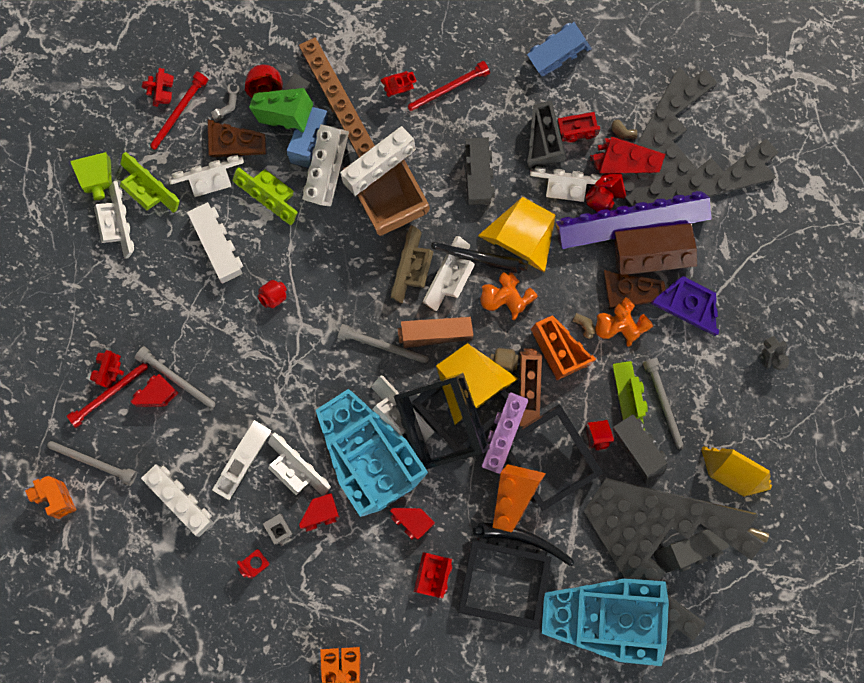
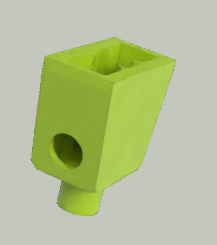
M104 152L72 160L71 165L84 192L92 193L93 199L96 201L103 200L105 198L104 189H108L112 184L111 159L108 154Z

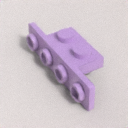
M509 393L502 413L498 412L494 423L497 424L495 432L491 430L487 439L490 442V449H488L484 459L483 468L498 474L501 473L528 403L527 398Z

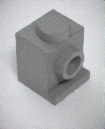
M278 514L263 523L274 545L280 544L284 546L292 541L290 537L293 536V533L282 514ZM278 528L284 530L282 535H277L276 531Z

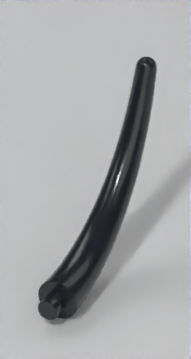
M438 242L431 244V248L501 270L520 274L521 271H527L528 264L523 263V260L520 258L490 254Z
M479 523L472 530L473 535H478L479 538H504L520 541L550 553L568 566L574 564V560L560 548L528 531L515 527L513 532L493 528V523Z

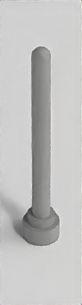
M342 324L339 330L338 339L344 341L346 339H353L421 363L428 362L427 356L354 332L348 325Z
M145 346L135 355L137 361L150 364L207 407H215L213 400L153 358L151 351Z
M658 358L643 362L644 369L651 374L677 449H682L683 442L658 373V366L660 365Z
M53 441L47 444V447L51 450L120 477L119 479L122 480V483L131 486L135 481L137 471L129 468L121 470Z

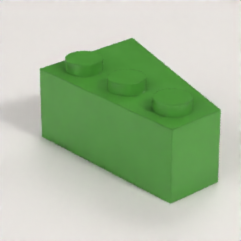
M299 88L254 93L249 108L259 123L272 126L282 125L286 129L296 128L300 132H304L313 102L306 90Z

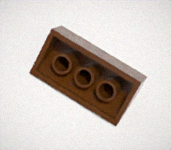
M691 223L614 231L616 268L620 275L697 266V247Z

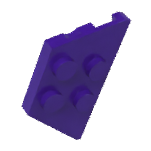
M684 276L678 278L651 301L652 305L714 336L719 334V329L716 327V318L718 317L716 293Z

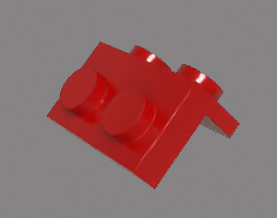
M595 112L557 119L562 142L572 143L581 138L593 139L600 132Z
M423 552L414 592L443 599L448 589L447 581L452 571V559Z

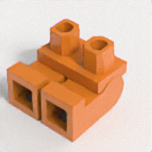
M46 476L41 480L36 479L33 481L34 486L25 490L30 502L35 501L36 504L46 501L49 503L50 506L45 508L48 516L60 519L76 511L66 485L58 479Z
M360 647L341 648L342 669H340L339 648L320 649L322 683H360Z

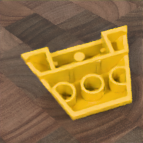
M522 197L478 236L493 245L497 244L528 261L529 265L545 273L556 215Z
M468 343L436 365L440 380L464 373L476 409L518 380L517 377ZM451 384L442 387L454 425H456L463 418Z
M705 446L702 447L701 451L708 475L743 497L768 491L772 488L771 480H769L771 477L770 470L733 449L721 448V450L712 447L710 450Z

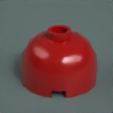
M256 65L246 75L245 91L251 98H253L254 93L280 91L283 89L280 73L270 65Z

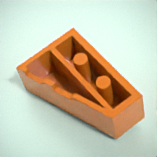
M553 315L536 322L531 328L556 380L591 365L596 360L593 355H590L583 348L580 342H577L569 334L570 332Z
M509 464L505 466L500 474L493 528L513 532L546 473Z

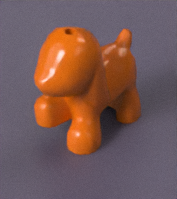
M503 272L499 277L502 287L497 288L491 284L483 285L480 302L482 307L489 311L497 310L500 306L506 304L512 312V320H515L518 314L524 311L526 306L534 302L538 296L534 290L528 288L521 298L515 288L520 281L512 272L508 275Z
M625 297L621 304L615 307V316L606 313L597 315L595 331L603 339H610L618 332H621L627 340L626 346L629 347L642 333L650 330L653 324L645 314H642L635 324L631 316V311L635 305Z

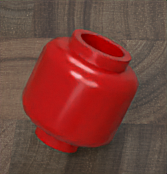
M592 186L585 196L587 206L597 213L601 210L610 211L615 203L613 202L614 194L605 187Z
M270 280L259 288L258 300L266 308H275L286 300L287 288L282 282Z

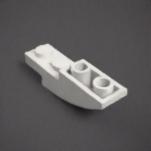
M257 421L252 423L212 489L214 492L228 500L231 499L272 430Z

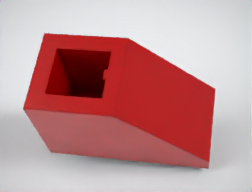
M158 374L157 376H152L147 381L148 385L143 390L139 389L135 392L130 402L136 407H165L179 392Z
M608 420L589 422L585 425L589 448H595V451H600L610 447L609 445L614 441V437Z
M330 493L312 499L299 524L300 529H305L308 532L317 529L318 524L325 523L326 526L337 522L336 518L340 516L333 494Z
M392 508L390 510L393 514L390 518L397 525L402 524L406 528L404 532L411 540L416 538L418 541L435 525V522L421 508Z

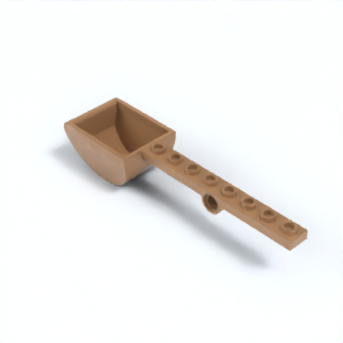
M316 37L299 44V48L320 85L333 114L336 115L343 130L349 131L348 139L358 158H360L375 146ZM404 159L357 194L376 233L380 236L426 215L430 209L424 194Z

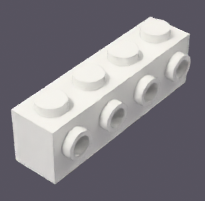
M320 124V128L317 131L315 148L312 151V161L308 169L307 182L303 189V200L324 206L332 205L349 131Z
M402 126L341 171L343 183L356 196L416 150L414 138Z
M155 464L141 479L195 536L200 537L214 523L210 519L212 515L205 508L201 510L196 505L198 503L196 498L191 494L187 495L183 491L185 487L177 479L174 481L169 476L171 472L164 465L160 467Z

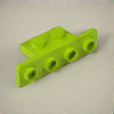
M127 152L123 153L120 164L131 175L121 181L120 187L145 210H149L161 201L168 209L175 213L180 202L177 196L166 189L162 182L155 179L134 157L130 156Z
M241 168L236 169L233 182L238 187L242 188L289 225L294 223L298 212L285 203L293 196L294 191L266 169L254 178Z
M631 361L615 363L612 367L622 419L625 420L634 415L636 419L640 418L643 422V417L648 412L647 402L643 401L642 393H644L643 382H639V377H635Z

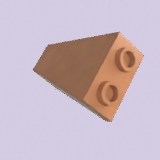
M471 317L402 321L401 328H398L399 343H403L404 348L473 340Z
M524 348V351H519V396L528 399L519 426H525L540 416L542 355L534 348Z

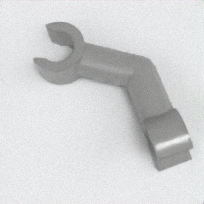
M230 84L228 85V105L211 112L215 122L220 121L226 114L235 110L236 98L240 94L239 85H237L235 92L230 91Z

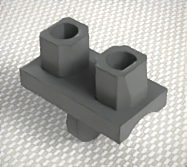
M772 336L764 341L765 348L762 350V354L765 357L764 366L769 369L772 365L777 370H785L789 365V358L785 355L787 344L785 341L779 343L775 336Z

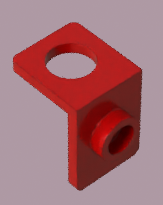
M605 173L595 183L598 187H607L614 194V198L626 197L622 174Z
M257 549L243 561L239 560L237 564L240 567L237 569L244 578L253 579L268 567L270 563L261 551ZM253 557L261 558V567L253 568L250 564Z

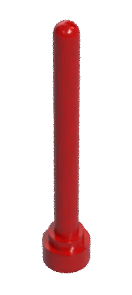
M484 60L481 61L471 72L410 103L408 109L413 111L477 76L485 77L489 75L490 70Z
M196 71L192 77L193 84L150 144L151 149L155 150L158 148L197 90L202 88V86L205 87L209 79L202 73Z
M140 364L80 411L77 410L67 415L69 421L75 428L80 426L86 415L147 370L148 364Z

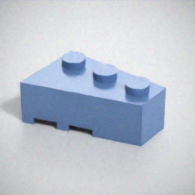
M573 22L572 24L564 25L556 35L548 36L543 44L531 48L530 53L527 55L538 73L544 76L562 66V62L568 58L575 59L577 57L576 53L583 49L589 51L592 48L575 22Z
M312 107L304 132H300L296 128L294 129L292 139L287 148V156L290 163L307 168L310 167L312 151L317 140V131L320 128V124L326 125L328 120L326 110Z

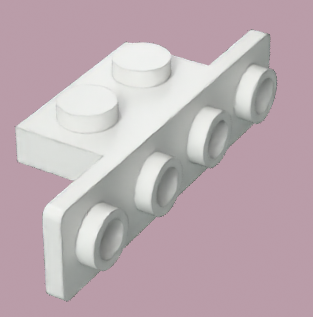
M233 155L228 157L227 161L220 162L216 160L203 168L195 166L186 173H183V171L173 173L172 177L169 178L170 184H175L189 179L194 197L231 187L226 168L243 164L244 160L242 156Z
M535 166V169L530 168V176L549 178L546 197L584 202L586 185H595L602 177L599 174L586 176L578 171H573L572 174L565 173V170L562 169L548 171L545 167Z
M113 181L109 187L112 203L96 204L94 210L101 242L120 241L125 259L129 258L133 253L134 243L132 240L130 241L129 237L130 225L126 223V207L122 205L121 200L122 189L118 187L117 181Z
M459 236L455 237L451 245L465 249L470 248V244ZM447 254L423 303L433 311H437L445 295L458 298L475 264L470 260Z
M381 375L371 388L379 395L382 401L372 410L399 435L403 436L406 430L401 424V416L395 407L396 402L394 399L398 391ZM414 410L424 441L426 442L434 434V430Z
M273 433L268 444L280 456L269 465L268 469L295 495L300 493L308 484L312 485L322 496L326 495L331 488L328 481L315 472L313 466L306 463L300 457V454L286 443L283 437Z

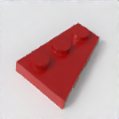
M610 137L599 173H659L665 154Z

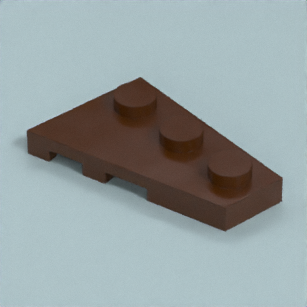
M208 119L209 157L266 154V136L264 133L244 128L240 129Z
M607 270L603 271L609 309L621 304L625 297L634 305L649 304L665 290V283L662 280L634 277L628 274L620 275Z

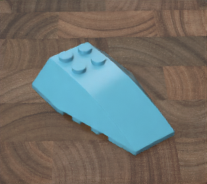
M349 389L316 409L339 485L360 517L381 511L413 490L428 473L407 440L399 435L389 424L384 422L377 413L373 412Z
M624 578L546 592L543 605L542 634L618 662L662 666L667 645L669 601L666 582Z

